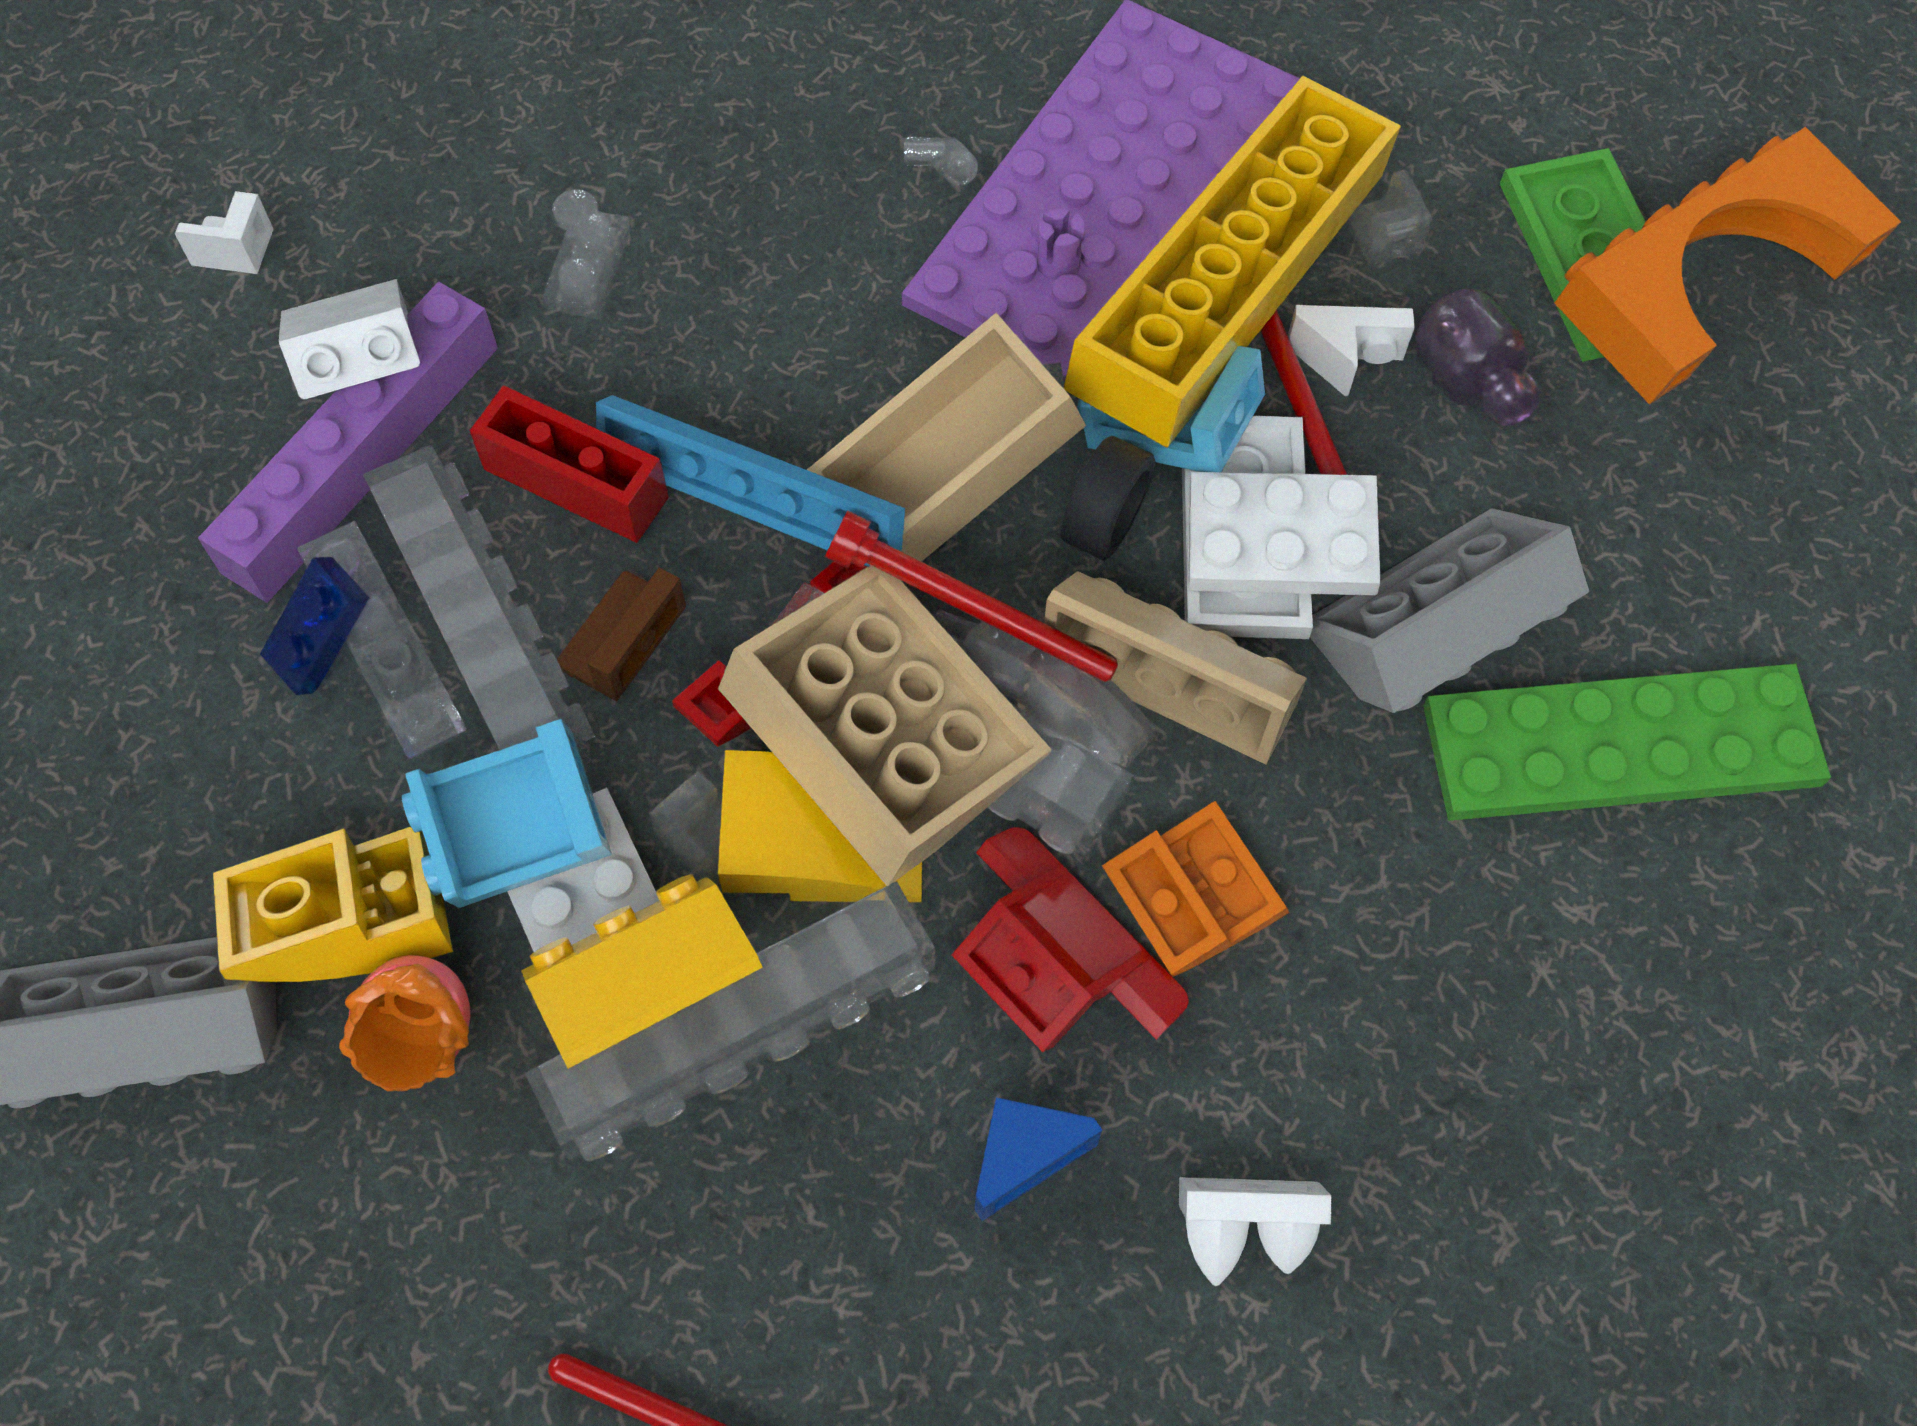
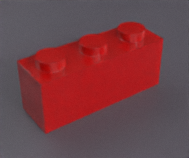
M503 385L469 430L485 471L635 543L639 542L669 498L660 458Z

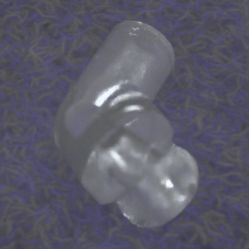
M954 137L904 138V166H932L948 182L959 186L968 184L977 175L978 164L976 158L958 139Z

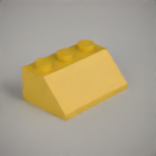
M693 874L678 878L656 891L659 901L636 913H634L630 905L619 908L594 922L593 925L597 931L596 933L572 945L568 937H564L541 947L530 955L533 965L521 971L568 1069L763 968L751 943L713 881L705 877L696 882Z

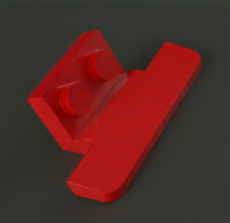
M1012 827L988 838L976 853L1006 883L1012 892L1000 898L953 952L952 956L1042 1052L1053 1048L1096 1000L1105 997L1110 992L1156 1040L1180 1018L1189 1003L1188 995L1184 988L1031 832L1020 827Z

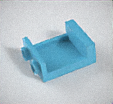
M1237 347L1209 396L1168 448L1079 399L1077 409L1086 424L1084 432L1087 447L1096 449L1105 438L1115 436L1152 453L1157 463L1199 472H1222L1265 396L1260 349Z
M562 719L535 727L538 734L537 738L434 773L426 774L420 769L406 773L410 792L402 795V803L415 833L423 831L430 855L421 858V865L428 887L434 896L442 894L446 902L461 908L612 855L574 734Z

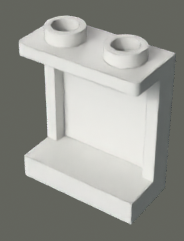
M397 279L281 311L279 344L300 398L308 399L419 366V356L408 326V310Z

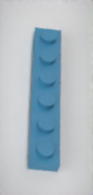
M612 395L596 402V429L660 458L665 482L669 487L825 550H828L847 510L871 521L868 528L880 533L877 540L902 552L904 507Z

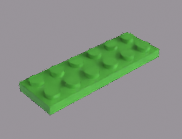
M1796 664L1428 696L1423 705L1448 821L1823 787L1831 779Z

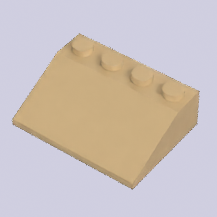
M871 565L734 648L718 687L720 692L887 887L935 853L1047 757L1052 750L904 583Z

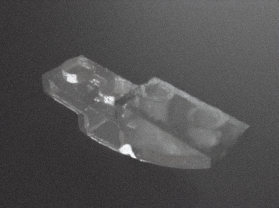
M353 521L297 547L408 760L411 761L467 733L468 730L356 522Z
M941 609L932 615L1004 696L1016 699L1014 708L1042 737L1063 741L1090 752L1101 761L1117 763L1124 767H1127L1153 740L1155 727L1136 704L1112 680L1103 682L983 621L976 624Z

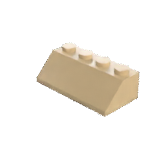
M1079 571L1055 587L1046 601L1045 624L1117 659L1118 667L1112 679L1103 682L1041 651L1042 658L1261 763L1267 764L1298 704L1307 680L1306 677L1295 673L1290 665L1277 658H1263L1239 647L1231 637L1215 630L1205 631L1182 620L1177 613L1164 605H1149L1124 593L1121 587L1108 579H1094Z

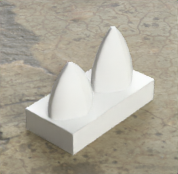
M1179 1177V1207L1186 1218L1188 1241L1198 1266L1214 1286L1220 1285L1239 1261L1246 1244L1250 1222H1257L1259 1238L1266 1253L1274 1264L1286 1274L1294 1271L1310 1254L1317 1240L1320 1224H1331V1195L1319 1182Z

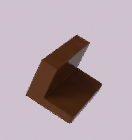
M660 567L648 582L628 571L622 572L556 659L558 669L617 702L686 608L680 578Z

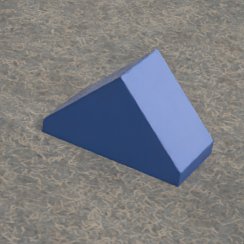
M996 1097L975 1199V1211L980 1219L984 1221L1098 1145L1102 1132L1095 1118Z

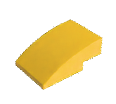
M725 750L718 877L723 893H789L790 901L922 902V862L887 887L773 752Z
M411 827L354 846L345 829H341L214 872L219 971L227 980L255 982H302L337 979L372 973L377 967L388 960L400 956L415 955L434 958L453 952L442 894L437 896L432 894L423 873L421 858L430 855L423 832L415 833Z

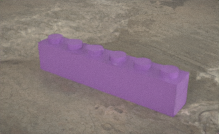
M438 281L407 314L409 330L420 360L419 366L336 390L198 537L220 574L264 602H269L498 349L484 307Z

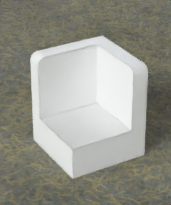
M235 191L226 218L207 216L202 225L179 223L175 235L191 266L257 274L272 235L273 227L258 194Z

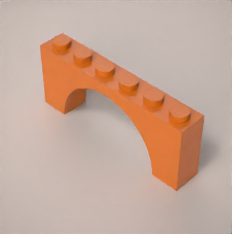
M1804 127L1785 140L1780 136L1772 138L1748 163L1743 158H1740L1720 175L1715 184L1710 185L1707 181H1703L1683 198L1678 207L1673 208L1670 204L1664 205L1645 222L1642 229L1638 232H1635L1632 228L1624 230L1609 243L1601 255L1596 256L1593 252H1589L1581 257L1566 272L1564 277L1569 283L1554 303L1650 405L1687 380L1717 346L1697 320L1686 296L1682 277V257L1685 246L1700 239L1717 235L1733 234L1758 237L1781 244L1800 253L1822 268L1835 280L1869 257L1901 221L1820 140Z

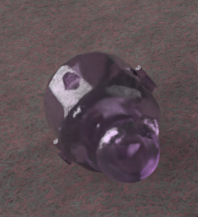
M1468 288L1445 295L1430 306L1420 319L1415 331V341L1419 357L1431 372L1433 385L1441 386L1457 405L1473 407L1483 403L1485 414L1496 424L1510 426L1527 418L1539 403L1537 384L1530 376L1523 374L1529 359L1528 342L1499 302L1489 292Z

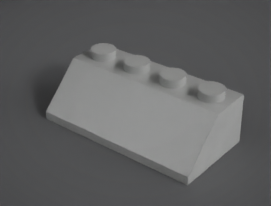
M1491 508L1380 574V586L1377 595H1345L1313 614V629L1310 638L1360 700L1395 713L1396 711L1406 710L1415 706L1421 701L1422 695L1443 682L1465 675L1470 671L1472 664L1493 651L1512 646L1519 640L1521 634L1540 622L1562 615L1567 610L1569 604L1589 593V588L1569 526Z
M217 937L0 970V1105L8 1104L11 1108H25L55 1096L79 1093L83 1097H95L106 1094L118 1086L143 1082L163 1086L178 1082L193 1074L218 1070L223 1074H238L248 1071L256 1065L266 1062L277 1033L275 982L225 979L219 971Z

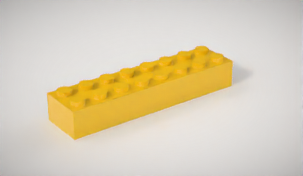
M1302 76L1077 336L1073 344L1063 387L1064 390L1168 448L1209 396L1237 347H1247L1382 177L1401 125Z

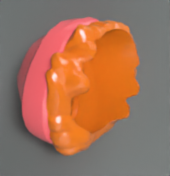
M415 955L400 956L388 960L377 967L362 982L360 987L345 999V1005L349 1009V1017L344 1027V1037L339 1043V1049L343 1055L351 1059L353 1068L361 1073L364 1079L389 1092L421 1088L424 1083L432 1082L435 1078H449L455 1074V1058L461 1049L469 1045L468 1034L471 1013L465 987L459 977L449 967L428 957Z

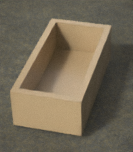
M995 313L807 470L904 507L902 552L922 562L1082 430L1086 424L1071 396L1003 319Z

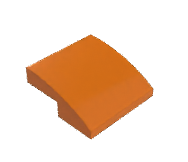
M1216 801L1161 836L1157 830L1102 865L1173 977L1194 968L1289 913L1286 905Z

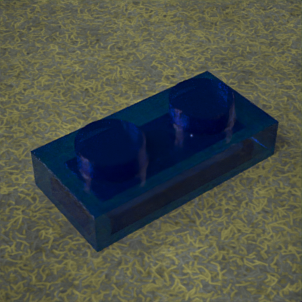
M313 557L260 655L296 696L314 693L318 690L370 597L333 557Z

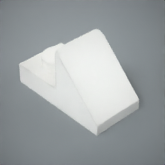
M1296 305L1288 337L1298 357L1344 396H1348L1357 370L1358 359H1364L1372 364L1403 360L1414 331L1413 309Z

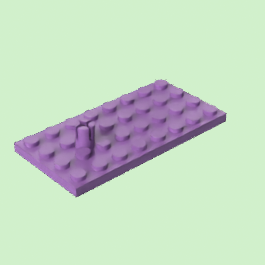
M1124 0L902 292V306L965 338L992 315L997 313L1057 382L1064 387L1074 340L1300 78L1137 3Z

